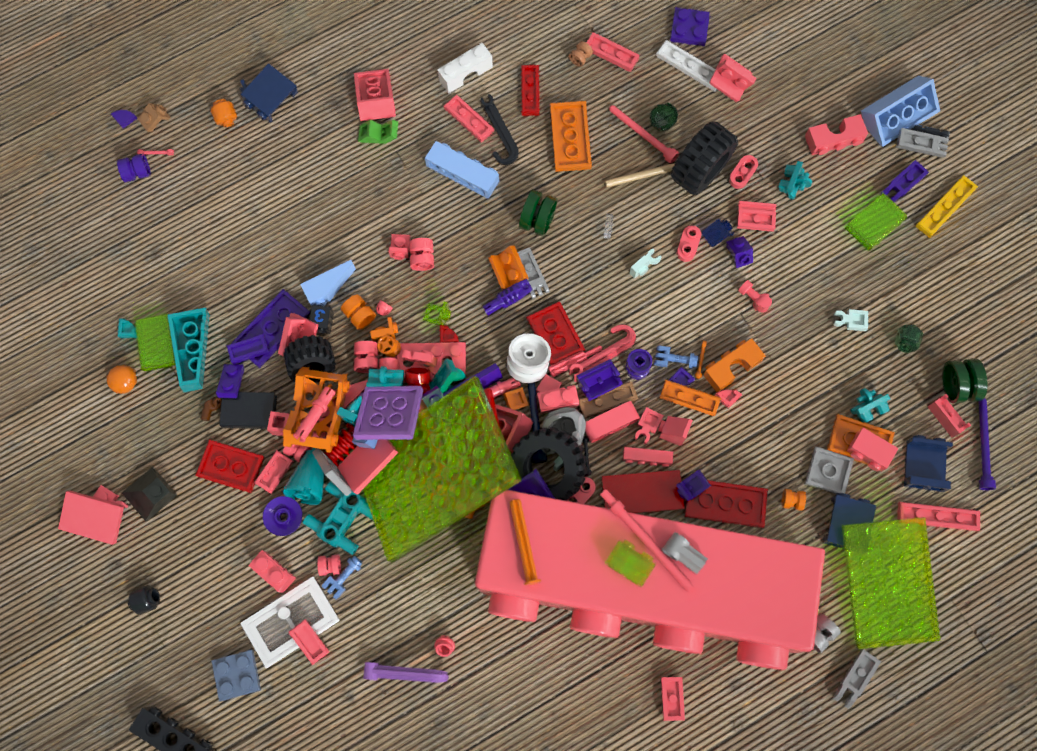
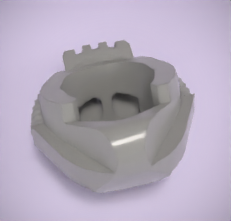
M565 407L548 413L542 428H558L559 431L565 430L569 432L568 435L570 437L574 436L578 440L576 443L579 446L582 444L586 431V421L579 411L571 407ZM549 448L541 449L547 455L555 453L554 450Z

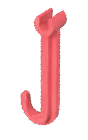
M628 325L613 327L611 329L612 334L625 331L627 336L582 363L571 365L569 375L577 372L574 375V382H578L577 375L630 349L636 341L634 330Z

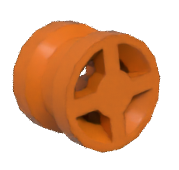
M385 335L378 340L377 349L388 357H395L401 350V344L391 336Z

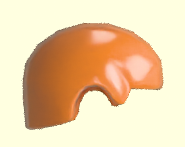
M117 365L107 375L108 387L118 394H126L132 391L138 381L136 370L128 365Z

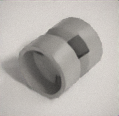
M822 613L817 617L813 648L818 653H822L829 646V640L834 641L841 634L838 626Z

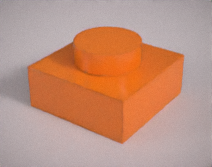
M523 387L503 393L509 409L516 410L528 406Z

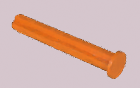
M515 499L510 501V508L526 578L524 585H532L541 582V579L537 578L521 500Z

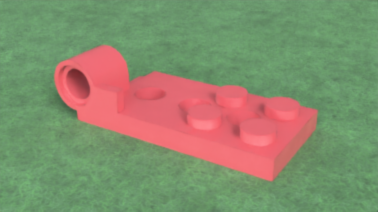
M466 342L400 343L401 350L397 356L379 359V369L381 366H386L390 370H404L403 382H405V370L417 367L429 369L430 381H432L442 365V360L447 357L451 358L455 367L461 369L466 375ZM403 350L412 352L430 351L438 362L436 367H426L417 362H414L411 367H406L404 365L405 358L401 357Z

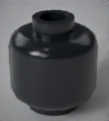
M149 585L135 589L129 594L128 607L138 615L155 610L160 602V594L156 588Z

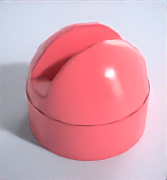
M382 300L379 301L376 307V311L382 316L388 315L393 309Z

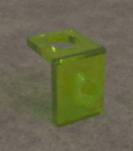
M444 301L442 307L428 303L423 321L439 326L445 325L451 316L448 302ZM438 310L440 312L439 317L431 319L429 317L430 311Z

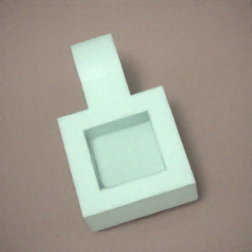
M654 249L649 250L646 256L644 255L631 267L629 274L634 279L638 275H644L649 269V264L655 265L660 262L661 256L655 259L651 257L655 251Z

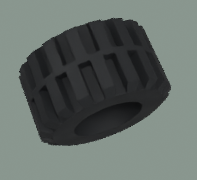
M311 335L309 337L303 336L300 339L297 338L284 349L283 356L287 373L294 382L296 381V374L301 367H309V370L329 373L335 371L336 362L331 344L321 336L315 337V335ZM309 378L310 380H312L313 382H316V383L320 382V380H321V379Z

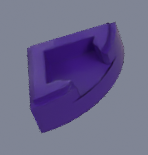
M118 110L111 113L123 129L137 119L135 114L127 110Z
M680 367L669 380L688 386L696 379L684 368Z

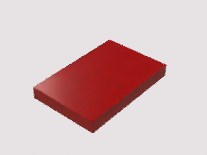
M560 301L526 317L533 333L545 339L551 348L550 366L576 353L585 352V348Z
M209 439L195 476L252 493L255 485L254 482L258 477L265 457Z

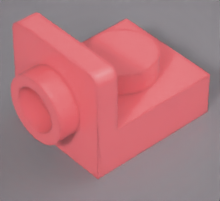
M392 234L391 247H389L390 257L396 260L409 258L410 235Z

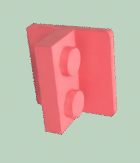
M724 54L709 84L735 102H738L744 90L754 84L756 77L748 69Z
M290 313V317H286L278 354L283 356L284 349L297 338L300 339L303 336L309 337L311 335L316 337L318 324L295 313Z

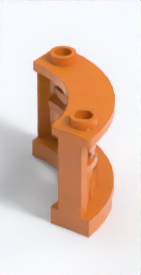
M301 367L296 374L293 398L297 403L294 406L295 411H290L287 423L283 429V446L301 445L326 449V452L329 453L333 446H337V434L341 417L336 413L340 407L344 408L345 395L350 388L347 374L309 370V367ZM309 378L321 379L319 385ZM325 381L338 382V389L327 405L330 414L314 425L305 442H300V437L298 440L294 438V433L308 414L304 412V408L311 407L313 401L318 399L323 391ZM329 384V385L327 386V387L330 388V389L328 390L329 392L331 391L332 384ZM308 394H312V396H314V398L310 401L307 400ZM313 432H316L320 438L313 437ZM324 432L327 433L326 439L321 438V434Z

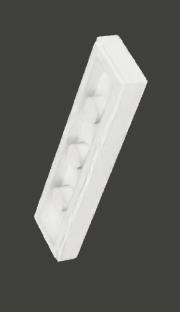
M667 40L663 43L656 53L658 58L711 90H717L709 84L715 71L714 68Z

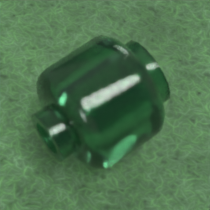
M903 325L897 332L894 341L895 345L901 352H915L920 347L923 332L916 325Z

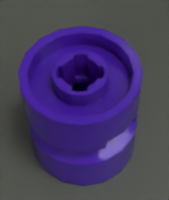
M143 153L134 155L132 160L128 157L117 160L119 174L125 183L136 180V177L146 178L151 176L149 163Z
M644 349L631 351L625 366L629 377L641 380L649 374L652 365L650 353Z

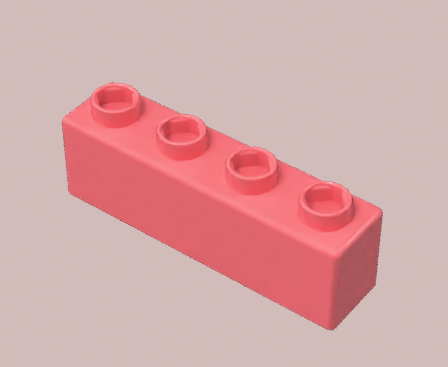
M500 488L493 489L475 579L477 589L482 594L491 595L488 607L489 614L520 621L536 622L539 605L572 611L570 629L610 638L619 637L621 621L655 627L654 646L693 654H702L705 637L738 643L737 662L775 670L787 669L789 653L810 652L814 648L825 550L822 548L627 512L661 550L673 533L676 532L688 540L690 546L708 559L698 574H695L681 562L675 561L666 555L694 586L687 592L618 514L615 515L610 509ZM515 499L521 500L537 578L541 579V582L532 585H524L526 578L510 508V501Z

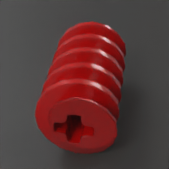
M349 423L347 424L349 431L342 429L343 436L338 435L337 446H333L330 453L325 452L337 467L339 466L337 459L344 461L343 454L349 455V448L352 450L356 448L355 444L352 443L355 427Z

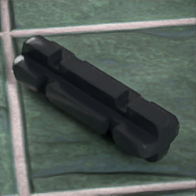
M921 125L913 127L914 131L949 139L950 132L948 130L940 131V129L926 126L923 128Z

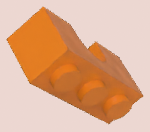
M752 338L747 342L742 340L735 346L737 349L733 352L728 350L720 357V361L717 363L713 361L705 367L706 371L703 376L716 393L734 381L735 376L730 370V365L740 364L748 372L766 357Z

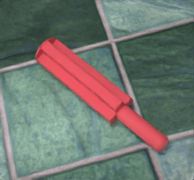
M599 345L585 353L581 351L549 366L548 370L551 376L554 377L569 370L571 365L582 363L587 360V357L602 351L603 348Z

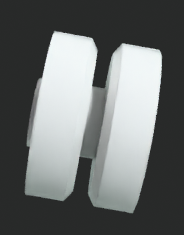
M522 334L513 339L507 356V370L515 380L522 383L540 381L547 373L551 357V348L548 342L535 334Z

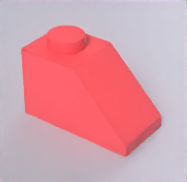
M668 416L666 421H661L658 429L661 432L659 438L681 446L687 437L693 420Z

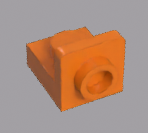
M387 317L389 327H377L375 330L370 331L372 341L378 343V340L385 335L396 339L395 333H399L397 322H393L391 317Z

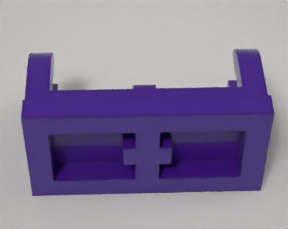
M611 359L577 375L579 388L588 401L623 385L619 377L620 373Z

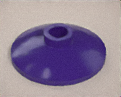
M281 496L274 498L264 509V526L274 535H290L298 529L302 522V509L298 502L290 497ZM287 514V519L282 521L281 516Z

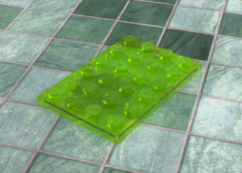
M925 517L842 525L856 648L866 649L940 641Z

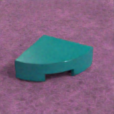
M119 318L118 337L139 338L136 327L126 319Z

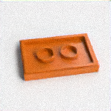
M837 414L827 450L851 457V453L847 452V449L860 429L865 428L892 444L895 432ZM854 459V461H857V462H860V463H863V464H867L866 462H864V461H862V460H861V461H858V460Z

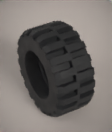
M709 122V124H706L704 128L698 131L680 154L672 168V179L690 194H700L713 182L736 150L735 148L738 146L737 137L718 122Z
M542 428L530 432L519 439L520 442L516 443L512 448L514 452L510 454L508 459L511 461V464L508 465V472H512V476L509 477L511 483L517 482L533 471L532 459L539 449H552L562 458L565 470L561 481L553 485H546L555 499L566 501L580 490V486L584 484V476L588 470V467H585V463L588 462L587 456H583L582 453L584 448L582 445L578 446L576 443L578 440L574 436L570 437L568 435L569 432L565 430L559 431L558 428Z

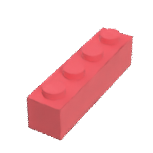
M624 447L623 461L628 464L637 462L639 465L647 463L650 466L662 465V467H669L673 464V452Z

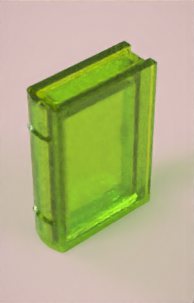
M882 193L852 219L845 229L862 246L870 251L876 245H879L896 227H899L907 218V214L888 196Z
M168 314L135 320L141 370L147 372L176 366Z

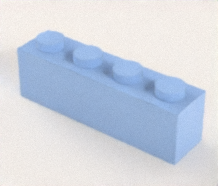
M436 141L425 157L427 167L489 199L499 183V174L495 169L483 166L476 159L471 160L461 151L456 152L445 143L441 144Z

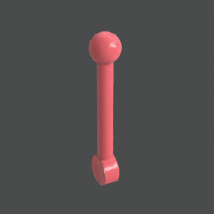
M142 149L137 150V155L143 153L167 154L172 156L174 155V150L167 149V151H143Z

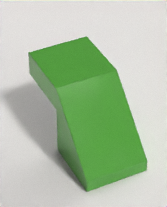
M392 119L381 125L368 120L359 126L358 142L386 144L397 138L398 122Z

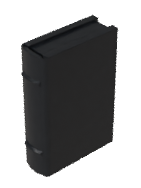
M238 392L237 398H222L220 427L231 429H267L270 412H276L277 395L266 392Z

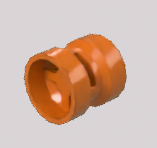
M784 489L782 508L789 509L794 507L796 510L803 511L806 504V492L800 490L793 492L791 489Z

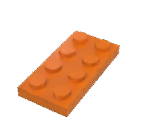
M586 101L550 103L555 172L591 170L592 162Z

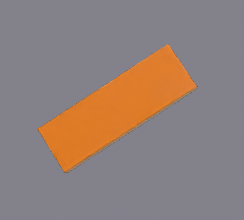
M667 379L659 397L714 417L721 401V397Z

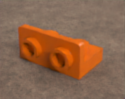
M509 246L499 255H491L488 258L502 290L525 279H529L515 246Z

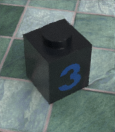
M312 305L310 321L318 324L316 335L324 336L325 334H331L334 316L331 307Z

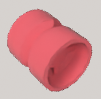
M428 238L410 240V268L416 271L433 269V240Z
M359 341L354 343V356H356L354 359L355 372L369 373V369H379V360L376 358L379 355L376 342Z

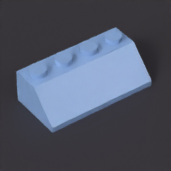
M918 75L861 110L867 130L880 146H885L898 138L901 128L910 130L915 125H919L940 111L934 80Z

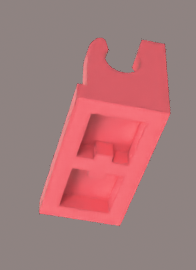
M945 394L927 407L951 438L970 427L971 424L964 422L946 399L949 396Z

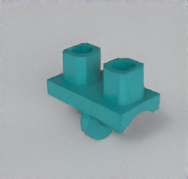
M797 161L796 165H786L785 177H790L791 179L790 181L781 180L779 184V191L787 193L789 199H795L798 189L804 191V188L812 185V180L808 178L810 174L802 168L803 162Z
M381 366L380 369H369L366 386H402L404 370H390L386 366Z
M866 388L860 390L861 396L856 398L857 402L861 404L850 409L852 414H857L861 422L866 423L874 419L870 409L875 408L878 415L890 411L887 403L890 397L888 394L884 396L879 394L872 398V396L876 395V391L871 390L869 392Z

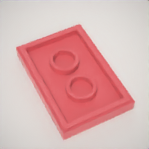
M389 439L378 440L375 449L357 446L337 468L353 493L358 495L397 455L398 451Z
M66 491L58 529L114 545L117 542L124 506L74 491Z

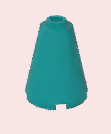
M317 448L307 450L284 487L283 494L286 497L294 500L295 498L302 499L301 503L308 505H318L322 501L324 472L312 453Z

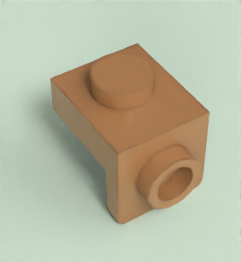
M149 103L138 117V120L146 131L153 132L162 119L169 120L171 117L164 106Z

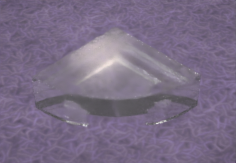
M606 214L603 238H611L613 214Z

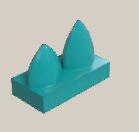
M445 359L429 384L430 390L438 386L443 394L453 388L451 385L452 381L466 379V375L461 369L455 367L452 360Z
M362 396L356 398L347 409L340 407L336 413L347 424L349 423L354 427L361 406Z

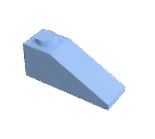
M349 260L300 284L310 305L325 306L356 269L352 260Z

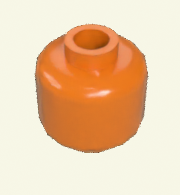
M226 99L213 102L210 111L215 123L224 127L232 126L234 124L233 121L237 119V113L232 102L226 101Z

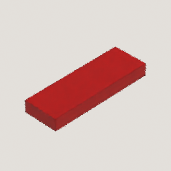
M521 65L522 116H540L539 65Z

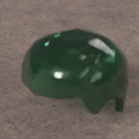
M668 102L656 105L650 112L649 121L651 126L658 131L670 130L677 122V109Z

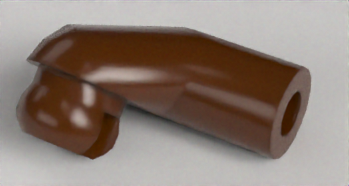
M216 396L207 400L204 403L200 419L210 421L212 412L221 407L222 398Z

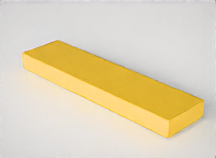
M963 175L915 227L930 238L978 186Z

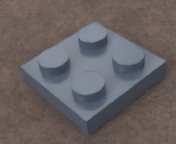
M253 650L212 660L219 702L261 691Z

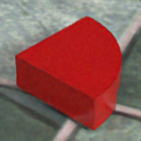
M440 325V343L459 342L457 334L448 326Z

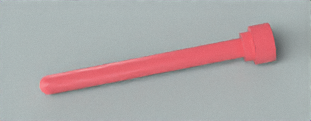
M612 105L609 107L611 113L662 152L669 164H672L678 158L680 152L675 148H667L616 106Z

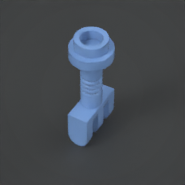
M657 346V351L664 352V354L656 353L655 357L663 360H655L654 365L667 367L668 361L689 364V368L697 367L698 356L695 353H691L690 357L670 354V347Z
M355 556L347 560L349 565L336 579L333 576H329L322 584L324 589L330 584L332 585L327 591L329 594H332L336 589L338 590L333 596L335 600L346 590L342 586L345 579L354 570L359 571L363 563Z

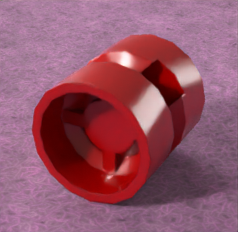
M418 367L406 369L405 382L408 383L407 386H422L423 394L430 390V386L427 384L430 382V370Z

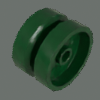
M531 190L521 213L519 228L529 231L534 226L535 234L544 237L553 221L558 198L547 195L543 200L542 192Z
M979 359L947 361L944 364L942 384L945 394L949 396L947 399L951 403H964L967 400L971 402L981 401L985 398L988 387L987 375L983 363Z

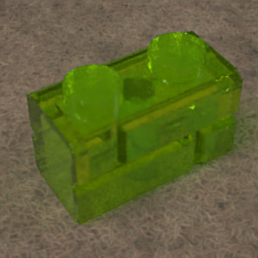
M619 540L604 564L641 588L656 565L652 562L654 558L645 552L640 554L635 551V546L629 541L624 540L621 542Z

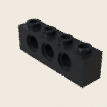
M155 706L143 707L129 728L130 732L159 751H187L190 744L194 746L195 751H217L212 748L213 744L206 739H198L195 737L196 733L193 730L181 728L178 726L179 722L172 717L166 718L161 715L162 711ZM156 722L161 727L158 733L154 731V724ZM173 733L178 737L176 744L171 742V735Z

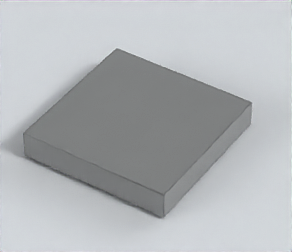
M814 447L804 484L837 495L839 493L845 494L854 458Z
M320 448L314 450L312 453L324 474L346 496L352 493L351 488L337 466Z

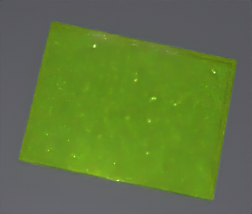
M473 376L420 412L417 417L413 439H389L398 453L363 488L386 559L389 562H393L522 481L479 378Z

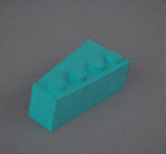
M207 308L168 314L178 381L183 393L203 389L210 318Z

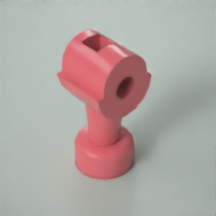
M747 280L738 291L742 295L747 294L754 301L753 307L755 311L758 310L761 313L768 311L772 304L769 294H759L752 288L753 284Z

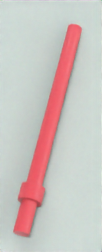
M607 489L603 491L600 495L611 506L610 510L615 515L618 514L687 592L694 587L691 582L624 509L625 506L620 501H617Z

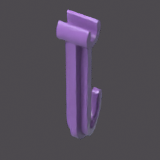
M365 662L363 679L378 680V678L421 682H446L449 679L448 672L441 670L382 666L379 663Z

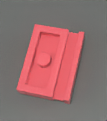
M739 201L738 229L774 232L776 204Z

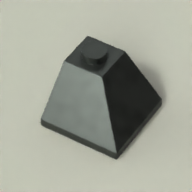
M151 467L122 492L146 522L177 496L154 467Z

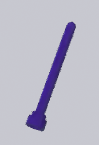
M984 398L978 401L983 474L981 480H979V489L995 490L996 480L991 476L987 400Z

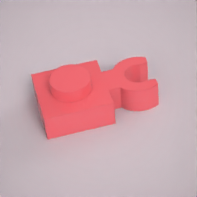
M403 350L401 356L406 361L436 367L438 362L433 353L426 350L421 352Z
M646 407L637 425L642 429L636 432L635 439L637 440L639 435H644L646 437L644 444H647L650 439L649 432L656 433L664 415Z
M102 485L93 495L95 498L128 507L127 503L116 501L119 495Z

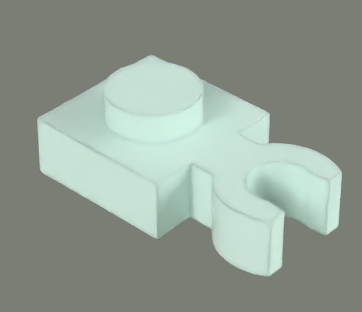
M849 309L847 314L843 311H836L834 313V316L841 318V321L833 323L834 326L839 327L847 324V330H868V311Z

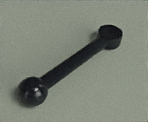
M584 436L582 442L584 443V452L588 461L585 463V467H588L585 476H591L592 471L589 468L588 454L589 439L587 436Z

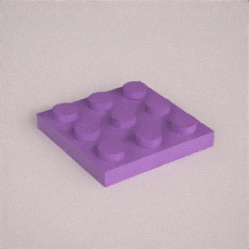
M422 386L365 387L353 433L355 440L413 439L423 394Z

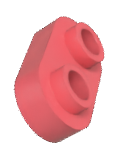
M746 155L742 157L729 177V183L732 187L741 189L749 182L758 167V160L754 156Z
M690 225L683 230L677 249V256L681 261L689 262L695 257L701 238V231L696 226ZM693 232L695 236H691L689 233ZM687 248L690 250V252L687 253L684 251V249Z
M584 477V484H588L590 488L584 490L581 485L580 490L566 501L574 498L577 503L585 504L595 492V482L591 478Z

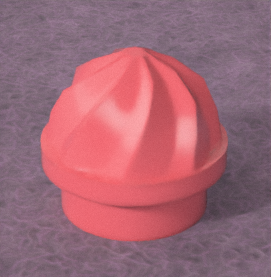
M442 635L435 641L436 653L446 657L454 651L455 643L449 635Z

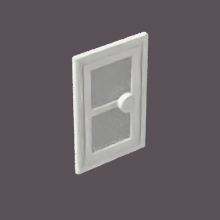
M313 576L240 624L267 669L299 648L288 632L304 619L309 622L317 635L340 620Z

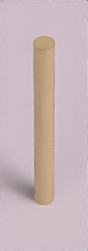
M675 163L605 180L606 188L670 172Z

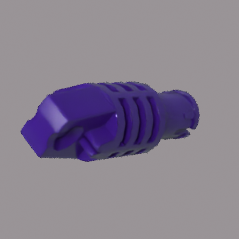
M525 279L496 295L497 298L482 306L489 316L502 307L504 309L513 305L533 289L528 280Z

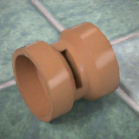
M580 41L576 46V50L569 54V59L574 65L582 67L586 62V58L593 54V50L586 42Z

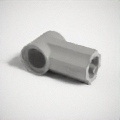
M676 532L673 533L662 548L666 555L675 561L681 562L695 574H698L708 560L690 546L688 540Z

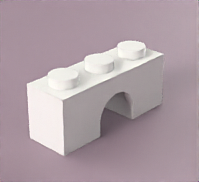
M481 43L437 69L439 81L446 91L451 93L463 85V80L469 73L475 71L479 76L493 67L492 55L484 44Z

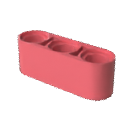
M629 401L587 421L585 433L590 443H593L637 422L641 418L632 401Z

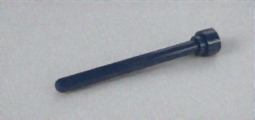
M534 382L527 384L531 420L533 421L532 430L536 431L540 429ZM541 449L534 454L532 463L548 461L547 454Z

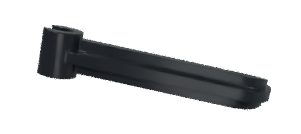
M488 94L489 103L484 102V99L481 98L482 109L489 116L509 154L507 159H502L494 151L493 156L498 163L510 165L517 160L519 150L494 104L492 95Z

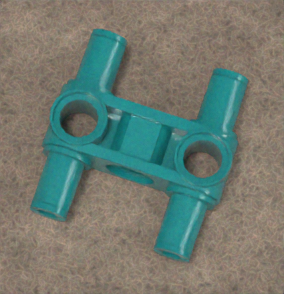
M330 481L325 490L338 498L339 502L325 522L308 514L303 524L315 531L318 538L332 547H340L349 554L354 555L359 545L345 537V533L359 513L376 521L381 511L368 504L366 498L360 494L357 495L352 491V493L346 496ZM356 496L357 503L350 506L348 503L349 499ZM329 530H335V536L332 539H327L326 537Z

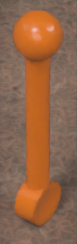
M707 341L702 342L698 370L695 373L697 379L702 377L701 369Z

